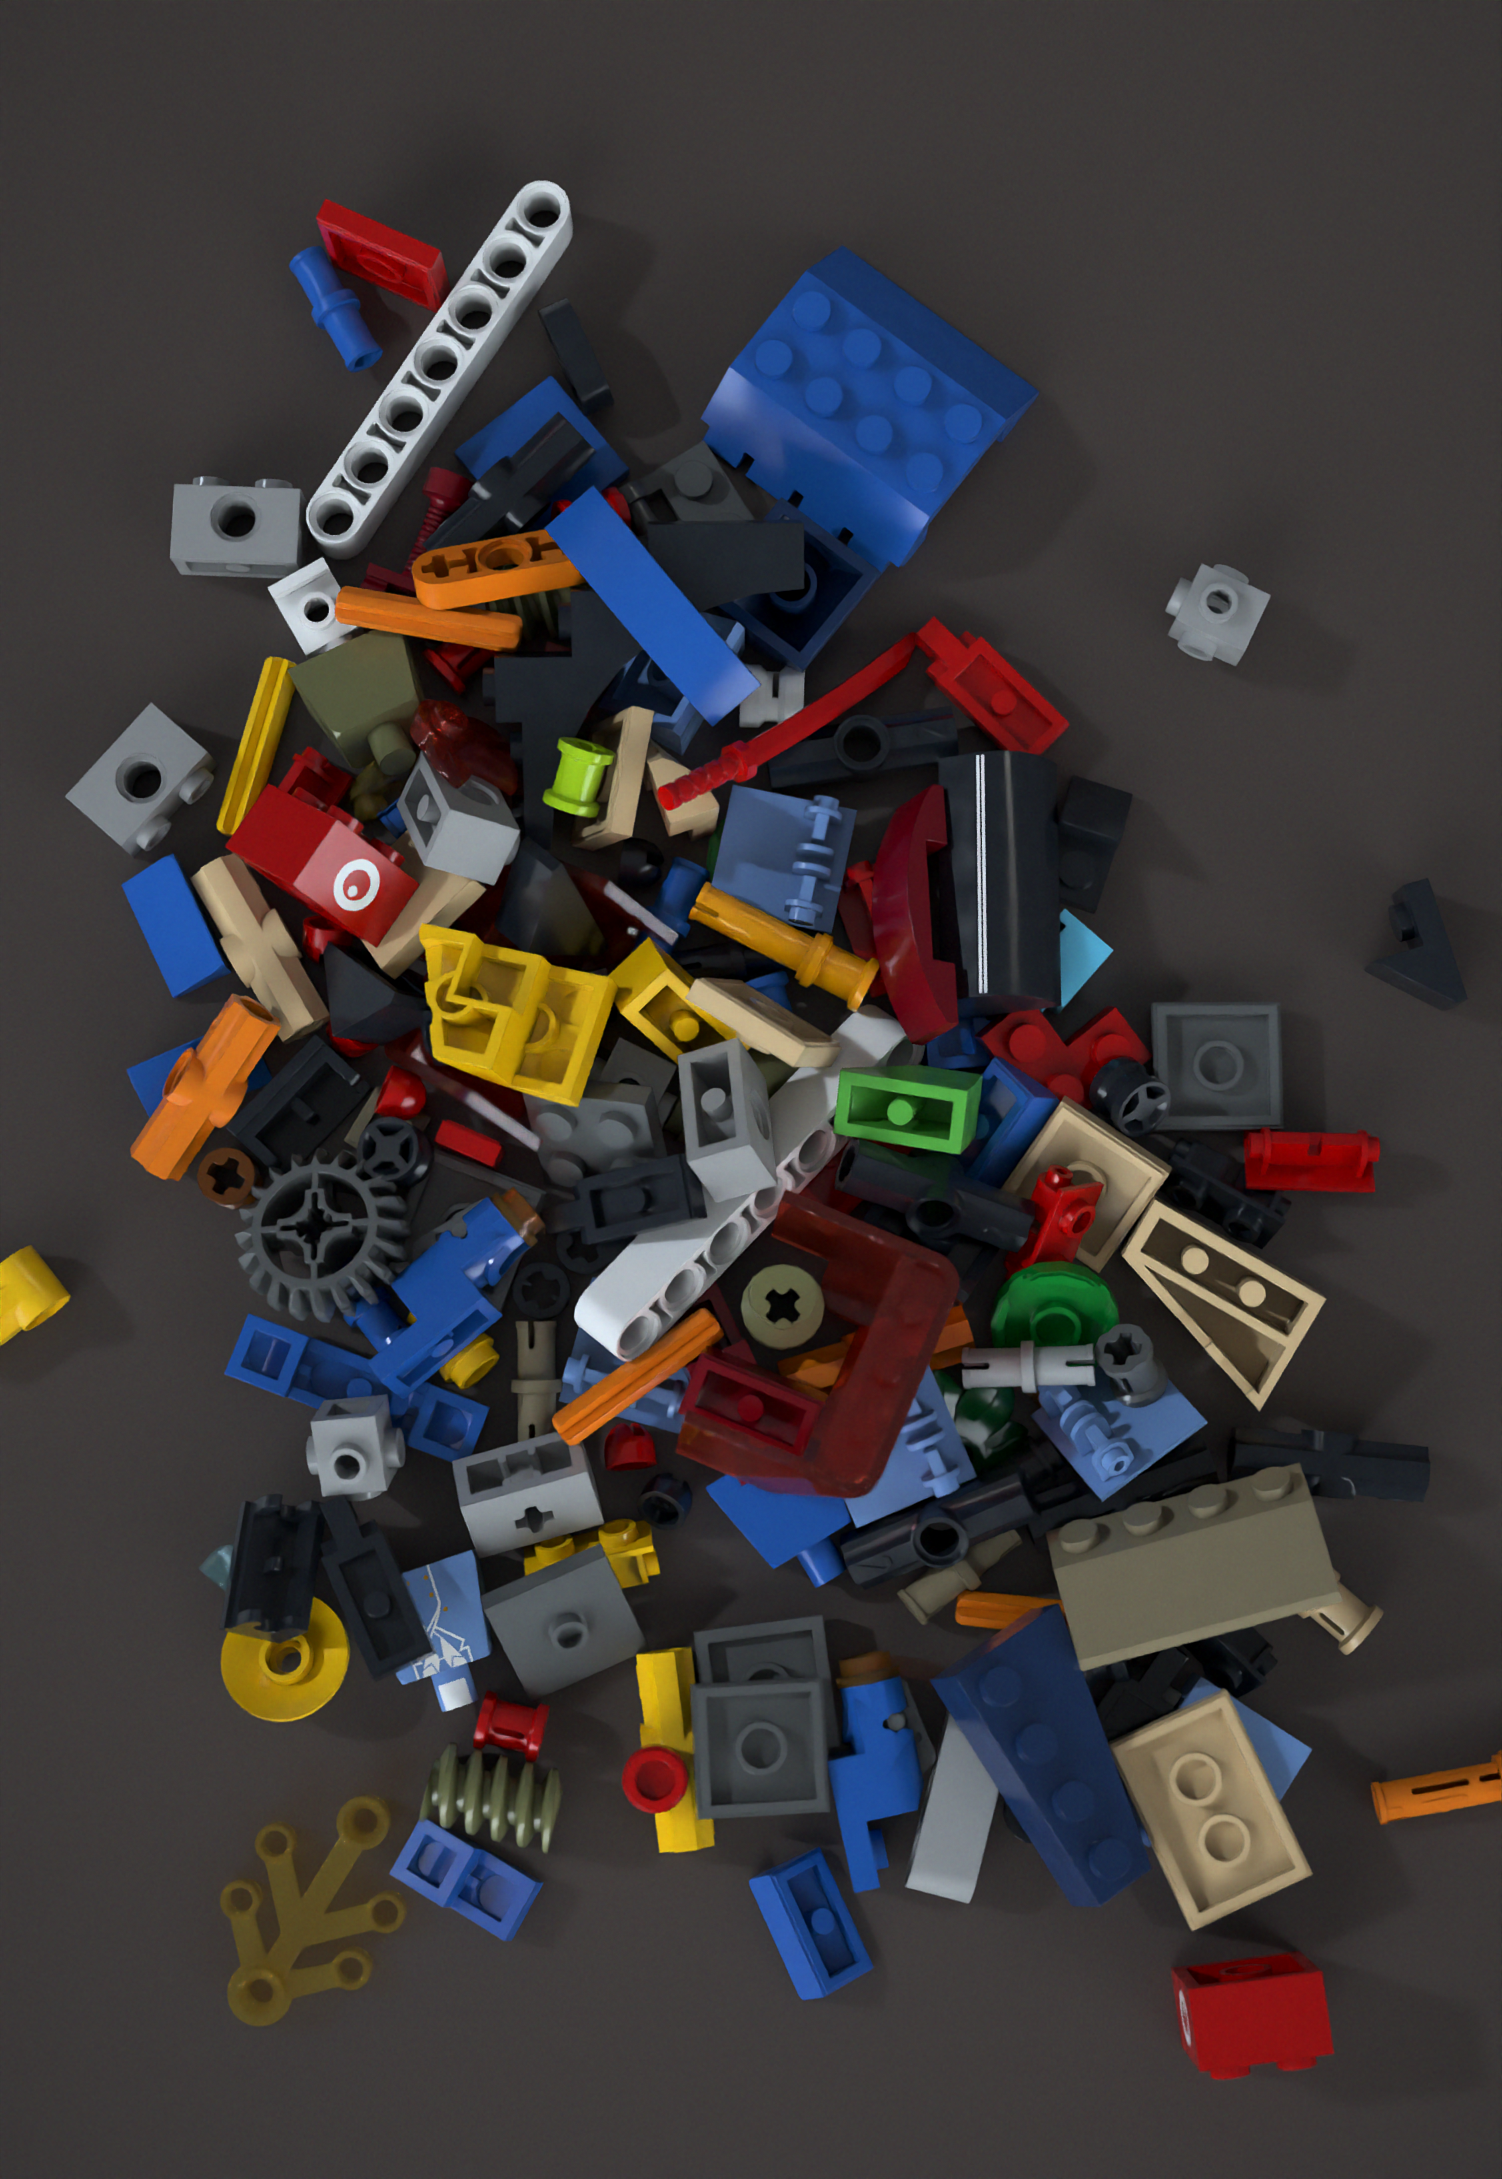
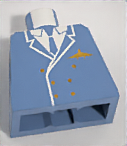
M472 1549L403 1573L437 1654L397 1672L396 1675L402 1685L431 1676L442 1712L479 1700L468 1663L489 1656L494 1652L491 1623L484 1612L480 1596L486 1594L481 1558L479 1559L476 1549Z

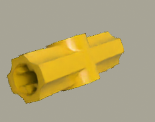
M692 1646L637 1653L636 1671L644 1723H640L641 1747L649 1744L669 1746L682 1756L688 1769V1786L683 1799L669 1811L655 1813L659 1853L687 1852L715 1846L714 1819L698 1820L696 1818L690 1684H696Z

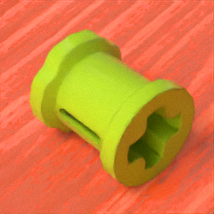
M561 737L559 738L557 748L562 752L556 778L553 787L544 791L542 800L549 806L571 814L597 817L601 806L596 802V796L605 766L613 764L616 754L612 750L586 740Z

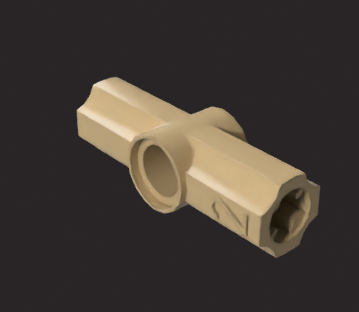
M233 853L228 856L219 857L201 867L200 871L192 876L190 880L222 934L223 938L219 939L220 944L238 976L247 988L252 987L260 1003L280 1019L281 1028L277 1035L281 1038L282 1042L286 1045L295 1040L303 1039L319 1030L329 1021L330 1012L300 961L303 955L278 911L275 908L271 910L247 863Z

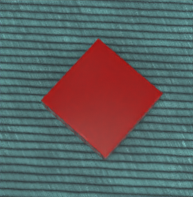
M449 1119L442 1121L434 1139V1142L440 1147L498 1172L506 1154L505 1147L501 1142Z

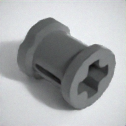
M1133 1324L1116 1325L1098 1339L1094 1357L1098 1365L1110 1377V1388L1117 1401L1124 1406L1132 1408L1146 1407L1156 1402L1164 1394L1168 1385V1374L1162 1362L1153 1356V1343L1140 1326ZM1130 1341H1132V1343H1133V1345H1134V1347H1135V1349H1136V1351H1137L1138 1354H1136V1352H1135V1350H1134L1132 1344L1130 1343ZM1125 1378H1127V1380H1128V1382H1129V1384H1130V1386H1131V1388H1132L1133 1391H1131V1389H1130V1387H1129V1385H1128V1383H1127V1381H1126Z

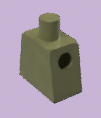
M373 629L288 669L289 675L309 713L351 768L360 769L377 761L381 772L392 776L402 774L414 765L416 754L411 744L428 737L433 727L417 661L404 634Z

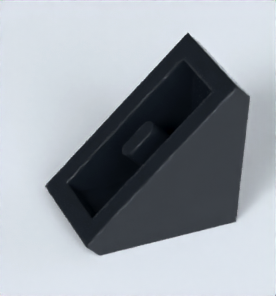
M530 837L524 838L520 842L517 854L512 862L494 927L523 952L537 955L601 956L610 946L563 864Z
M328 941L324 950V962L332 1036L384 1046L422 1025L423 1011L431 1009L427 1004L426 992L423 986L404 972L396 979H393L379 967L368 950Z

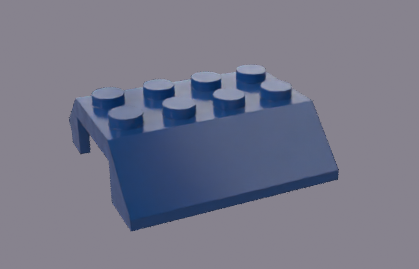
M842 245L804 272L729 366L701 417L704 422L710 425L702 441H705L710 450L736 469L750 455L755 460L748 470L746 477L778 501L782 497L790 503L796 493L799 492L804 498L797 509L838 540L846 529L851 531L853 536L847 547L878 569L882 575L891 562L898 568L906 565L926 539L928 525L992 443L995 440L1001 443L1038 397L1039 391Z

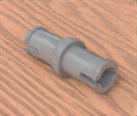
M1035 1340L1021 1341L1020 1347L970 1349V1347H963L962 1364H965V1367L990 1366L988 1369L962 1370L964 1390L979 1387L1022 1386L1023 1393H1036L1037 1386H1095L1096 1372L1094 1366L1068 1367L1069 1364H1095L1094 1344L1036 1347Z

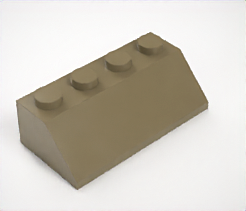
M1300 1463L1285 1467L1265 1468L1252 1476L1219 1485H1203L1195 1488L1190 1493L1157 1502H1140L1132 1505L1127 1510L1090 1520H1074L1061 1528L1046 1531L1053 1570L1081 1671L1343 1602L1314 1503Z

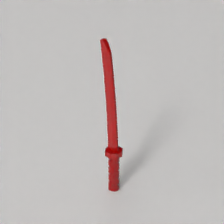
M910 632L904 635L863 668L786 720L746 743L738 740L723 747L721 757L718 760H713L705 764L704 767H699L689 772L688 775L685 774L675 779L674 782H669L659 787L657 791L659 802L666 810L672 811L682 806V803H688L697 798L698 795L701 796L711 791L712 788L725 784L727 780H734L739 784L756 776L759 765L814 733L904 669L915 649L916 643L913 640L916 633Z

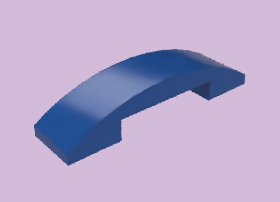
M594 485L545 527L549 535L625 628L712 727L762 685L643 546L635 533Z
M250 1313L247 1315L224 1372L228 1376L319 1409L324 1400L387 1395L392 1428H401L406 1445L449 1462L472 1455L490 1410L489 1406L427 1381L423 1382L406 1398L402 1399L378 1379L367 1364L371 1359Z

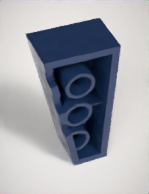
M1059 1603L1031 1609L930 1680L1072 1906L1101 1907L1152 1869L1083 1671H1081Z

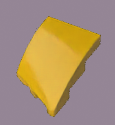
M421 923L419 940L425 948L429 980L425 982L426 1000L433 1014L430 1025L433 1056L443 1063L485 1080L532 1096L578 1108L619 986L610 977L551 965L541 955L485 944L472 933Z

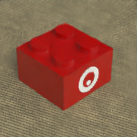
M268 783L225 845L228 850L307 909L376 948L420 885L400 869L405 861L401 854L375 837L370 840L361 833L364 825L335 805H331L329 808L318 798L300 787H297L294 793L290 795Z
M1300 1950L1171 1967L1182 2048L1199 2072L1210 2071L1212 2079L1225 2080L1244 2077L1251 2073L1250 2065L1276 2062L1277 2069L1279 2070L1307 2069L1317 2065L1316 2056L1334 2054L1323 1974Z

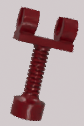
M431 467L422 489V494L429 498V506L431 508L427 510L426 519L423 520L424 525H421L420 528L422 531H419V536L416 538L417 542L413 545L415 548L411 550L413 554L409 555L408 565L404 568L406 571L399 574L369 563L366 577L360 588L390 593L392 590L408 597L417 598L412 565L419 556L428 552L422 544L450 515L456 512L470 498L468 492L474 483L449 470ZM416 637L435 645L438 640Z

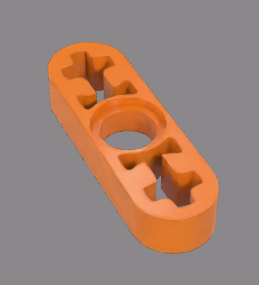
M546 529L431 550L419 556L412 565V575L418 601L427 608L436 610L457 608L576 586L587 582ZM507 564L519 565L508 570H492Z

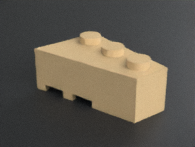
M1154 1196L1139 1216L1120 1249L1121 1254L1260 1411L1326 1301V1298L1320 1291Z

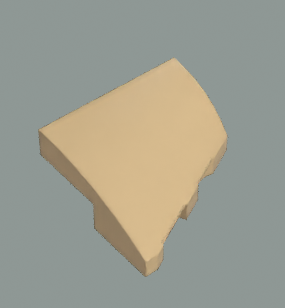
M649 738L642 779L646 790H652L669 837L687 830L691 841L712 835L717 825L719 805L711 791L701 796L698 795L697 798L688 803H682V806L672 811L666 810L659 802L657 795L659 787L669 782H674L675 779L685 774L688 775L691 771Z

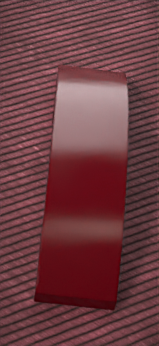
M937 784L930 785L897 808L880 844L872 890L874 940L884 985L897 1018L911 1044L921 1046L959 1025L955 964L933 959L927 858L947 845L944 786Z

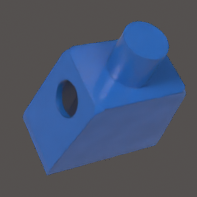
M815 1430L801 1463L791 1462L743 1486L740 1485L734 1471H731L705 1487L712 1499L773 1569L797 1556L815 1588L847 1570L846 1562L829 1535L850 1523L851 1519Z

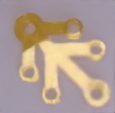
M361 1794L351 1798L343 1805L336 1821L340 1837L303 1898H301L292 1854L297 1846V1836L294 1829L285 1822L275 1821L267 1824L259 1831L255 1839V1849L258 1856L266 1863L281 1931L280 1936L268 1955L265 1951L255 1914L260 1908L263 1899L259 1885L252 1879L238 1878L228 1884L222 1891L220 1906L224 1914L231 1920L241 1965L229 1981L227 1997L231 2010L244 2023L252 2026L273 2024L285 2015L292 1999L336 1987L344 1990H356L362 1987L371 1976L373 1964L369 1954L359 1947L343 1949L335 1957L334 1961L295 1970L290 1969L305 1946L370 1930L390 1933L398 1929L407 1915L406 1902L399 1893L392 1890L378 1892L369 1903L325 1913L362 1850L374 1848L389 1833L392 1822L391 1813L386 1803L379 1797L371 1794ZM367 1808L375 1813L377 1816L375 1830L363 1832L356 1827L354 1816L357 1810ZM279 1831L285 1835L287 1848L284 1853L273 1854L266 1848L265 1837L268 1832ZM244 1888L251 1893L252 1905L249 1910L240 1911L233 1907L230 1901L233 1889ZM381 1900L393 1902L398 1909L397 1919L391 1923L381 1922L375 1915V1905ZM347 1957L358 1959L363 1966L362 1977L356 1980L344 1977L340 1970L341 1961ZM262 1979L270 1983L273 1989V1997L270 2001L259 2002L253 1998L250 1991L253 1981Z

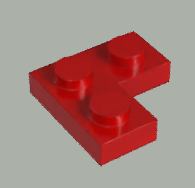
M1109 1005L1064 1042L1039 1009L1000 1014L974 1035L992 1060L995 1056L1003 1058L1049 1089L1060 1100L1059 1103L1064 1096H1067L1086 1110L1093 1107L1089 1099V1088L1094 1076L1101 1067L1121 1056L1132 1057L1142 1065L1153 1057L1118 1009Z

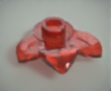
M426 699L417 706L413 713L414 721L410 725V734L415 743L426 753L434 768L449 784L458 789L473 775L489 782L510 796L514 794L518 786L517 768L510 758L509 742L497 730L479 719L466 716L459 707L449 701Z

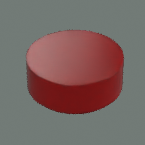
M649 1744L640 1747L631 1754L624 1766L622 1774L624 1793L630 1803L641 1811L647 1813L669 1811L683 1799L687 1790L688 1769L684 1759L676 1750L663 1744Z

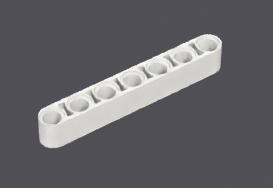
M534 181L525 185L518 192L310 500L306 509V522L318 548L326 556L336 560L350 559L357 556L367 546L568 247L573 236L570 203L565 191L557 184L549 181ZM540 211H551L559 216L558 220L548 227H536L529 223V219ZM506 261H517L525 266L524 270L513 278H502L494 273L496 268ZM472 311H483L491 316L490 321L479 329H468L460 324L462 318ZM439 361H448L457 366L455 373L445 380L430 379L426 376V373L433 364ZM416 412L423 418L414 430L400 432L391 427L394 419L399 414ZM380 462L388 467L386 475L378 482L364 483L357 479L359 471L369 463ZM337 513H346L353 517V523L345 533L330 535L323 532V526L330 516Z
M875 1005L860 1007L856 1013L851 1014L830 1036L840 1042L839 1046L842 1047L832 1067H800L768 1100L778 1185L716 1203L702 1183L708 1218L638 1235L581 1295L575 1307L574 1318L576 1324L624 1362L633 1361L652 1347L852 1138L851 1136L833 1134L840 1070L853 1067L920 1065L924 1055L925 1044L923 1046L911 1044L898 1020Z

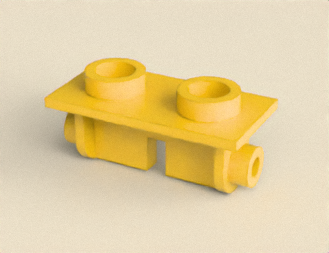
M617 1519L603 1524L598 1531L575 1536L565 1534L524 1547L525 1576L601 1543L622 1588L649 1583V1576L661 1573L657 1553L653 1546L651 1525L645 1520L635 1522L631 1519Z

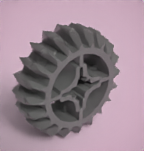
M317 1147L310 1165L301 1155L292 1154V1170L284 1174L279 1168L269 1167V1175L274 1183L267 1190L262 1186H251V1194L259 1201L257 1207L239 1209L240 1218L251 1226L234 1234L236 1243L242 1249L248 1250L238 1260L240 1267L247 1274H253L249 1280L250 1286L259 1295L268 1294L267 1303L275 1310L283 1311L289 1307V1313L298 1320L305 1321L313 1311L321 1322L330 1323L336 1305L347 1317H355L357 1309L355 1299L363 1296L370 1304H378V1293L373 1287L379 1280L391 1285L396 1279V1276L388 1268L390 1262L400 1263L408 1261V1253L402 1246L396 1243L412 1236L411 1227L406 1221L400 1219L408 1212L406 1202L400 1196H393L397 1188L394 1182L381 1180L383 1175L373 1178L363 1169L365 1159L357 1164L356 1157L350 1151L342 1149L333 1160L326 1149ZM336 1192L348 1193L362 1198L367 1208L368 1218L356 1219L351 1213L342 1214V1207L336 1202ZM301 1205H303L302 1208L300 1209V1211H299L298 1213H296L294 1216H292L293 1213H294ZM327 1227H332L331 1231H326ZM320 1239V1243L316 1244L315 1240ZM291 1251L295 1256H304V1263L311 1269L310 1279L297 1278L286 1274L281 1262L280 1252ZM357 1253L353 1260L343 1268L347 1258Z

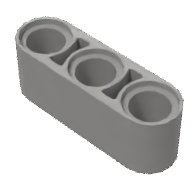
M947 1709L935 1753L936 1761L932 1766L909 1858L905 1887L969 1904L976 1886L999 1790Z

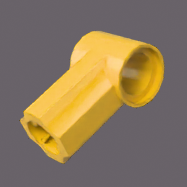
M32 1245L18 1250L0 1263V1347L22 1329L29 1331L46 1321L71 1298V1295Z

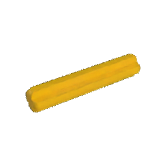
M272 656L265 660L216 822L217 830L226 836L232 837L266 787L296 687L289 675L288 669L297 664L290 660Z

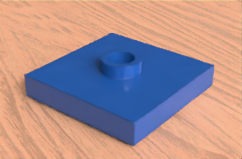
M551 375L454 451L456 459L474 481L477 482L500 459L505 456L511 458L558 411L596 450L597 454L590 459L591 461L550 498L552 501L550 507L525 533L543 530L551 523V507L554 502L567 499L573 503L593 485L601 493L603 489L616 487L630 476L627 465Z

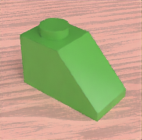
M923 1065L842 1068L839 1075L833 1134L960 1155L976 1137L983 1075Z

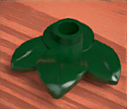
M938 1369L932 1370L976 1476L982 1469H992L1022 1449L1029 1431L1022 1424L1009 1419L1014 1410L1015 1393L1013 1387H979L963 1391L947 1374ZM970 1479V1480H968V1481H966V1482H963V1483H961V1484H959V1485L961 1486V1485H963V1484H965V1483H968V1482L972 1481L973 1479Z

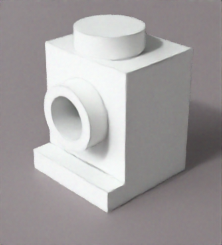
M323 557L267 587L308 660L365 634L363 627L342 624L335 619V602L341 588ZM323 605L329 607L328 616L323 621L312 622L307 619V614Z

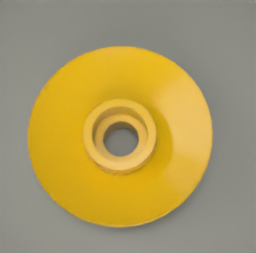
M313 1596L308 1632L279 1644L227 1632L221 1651L223 1681L235 1702L245 1711L258 1718L274 1722L301 1719L322 1708L340 1688L349 1665L350 1646L348 1635L338 1615L326 1603ZM290 1653H300L301 1663L299 1667L292 1672H283V1659Z

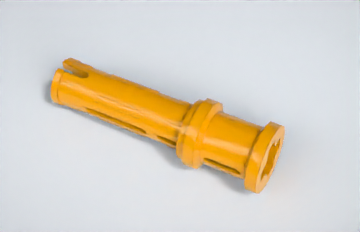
M706 881L696 899L697 903L692 907L688 916L689 919L696 920L796 971L797 973L794 978L799 980L800 985L808 988L814 984L847 1001V1009L855 1013L880 967L878 959L874 957L867 962L834 945L833 936L824 933V935L817 933L814 938L712 886V883Z

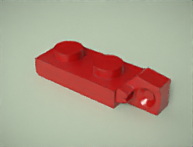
M935 616L915 634L916 636L913 641L916 643V646L933 662L926 670V673L935 682L934 685L1000 750L1021 751L1041 756L1070 726L1068 721L981 636L976 639L968 631H965L957 639Z

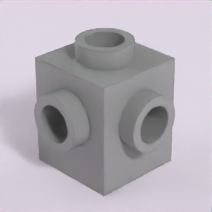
M1201 564L1192 582L1183 577L1180 578L1165 612L1176 617L1168 636L1179 640L1178 647L1190 656L1204 661H1211L1213 657H1216L1236 667L1246 651L1271 595L1248 585V578L1234 568L1221 564H1216L1211 568Z
M620 1037L607 1062L598 1057L595 1059L588 1080L653 1087L662 1129L678 1098L668 1092L678 1072V1066Z
M376 1395L323 1401L310 1422L313 1436L308 1437L306 1446L309 1471L312 1475L319 1474L322 1496L345 1494L347 1501H364L379 1496L382 1491H387L398 1468L403 1467L405 1463L404 1436L401 1428H392L388 1396Z

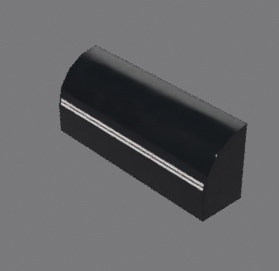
M1003 750L974 752L939 758V785L944 786L947 845L939 850L940 961L955 964L958 1014L968 1019L1061 1006L1057 764L1044 756L1021 751Z

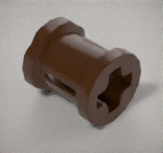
M230 1147L218 1148L208 1153L201 1161L197 1172L198 1186L203 1195L213 1203L233 1210L255 1203L257 1199L251 1194V1186L264 1187V1178L261 1175L258 1162L240 1150ZM238 1163H240L237 1173L245 1178L242 1187L239 1190L229 1187L224 1195H222L225 1190V1184L217 1179L219 1172L223 1168L233 1171Z

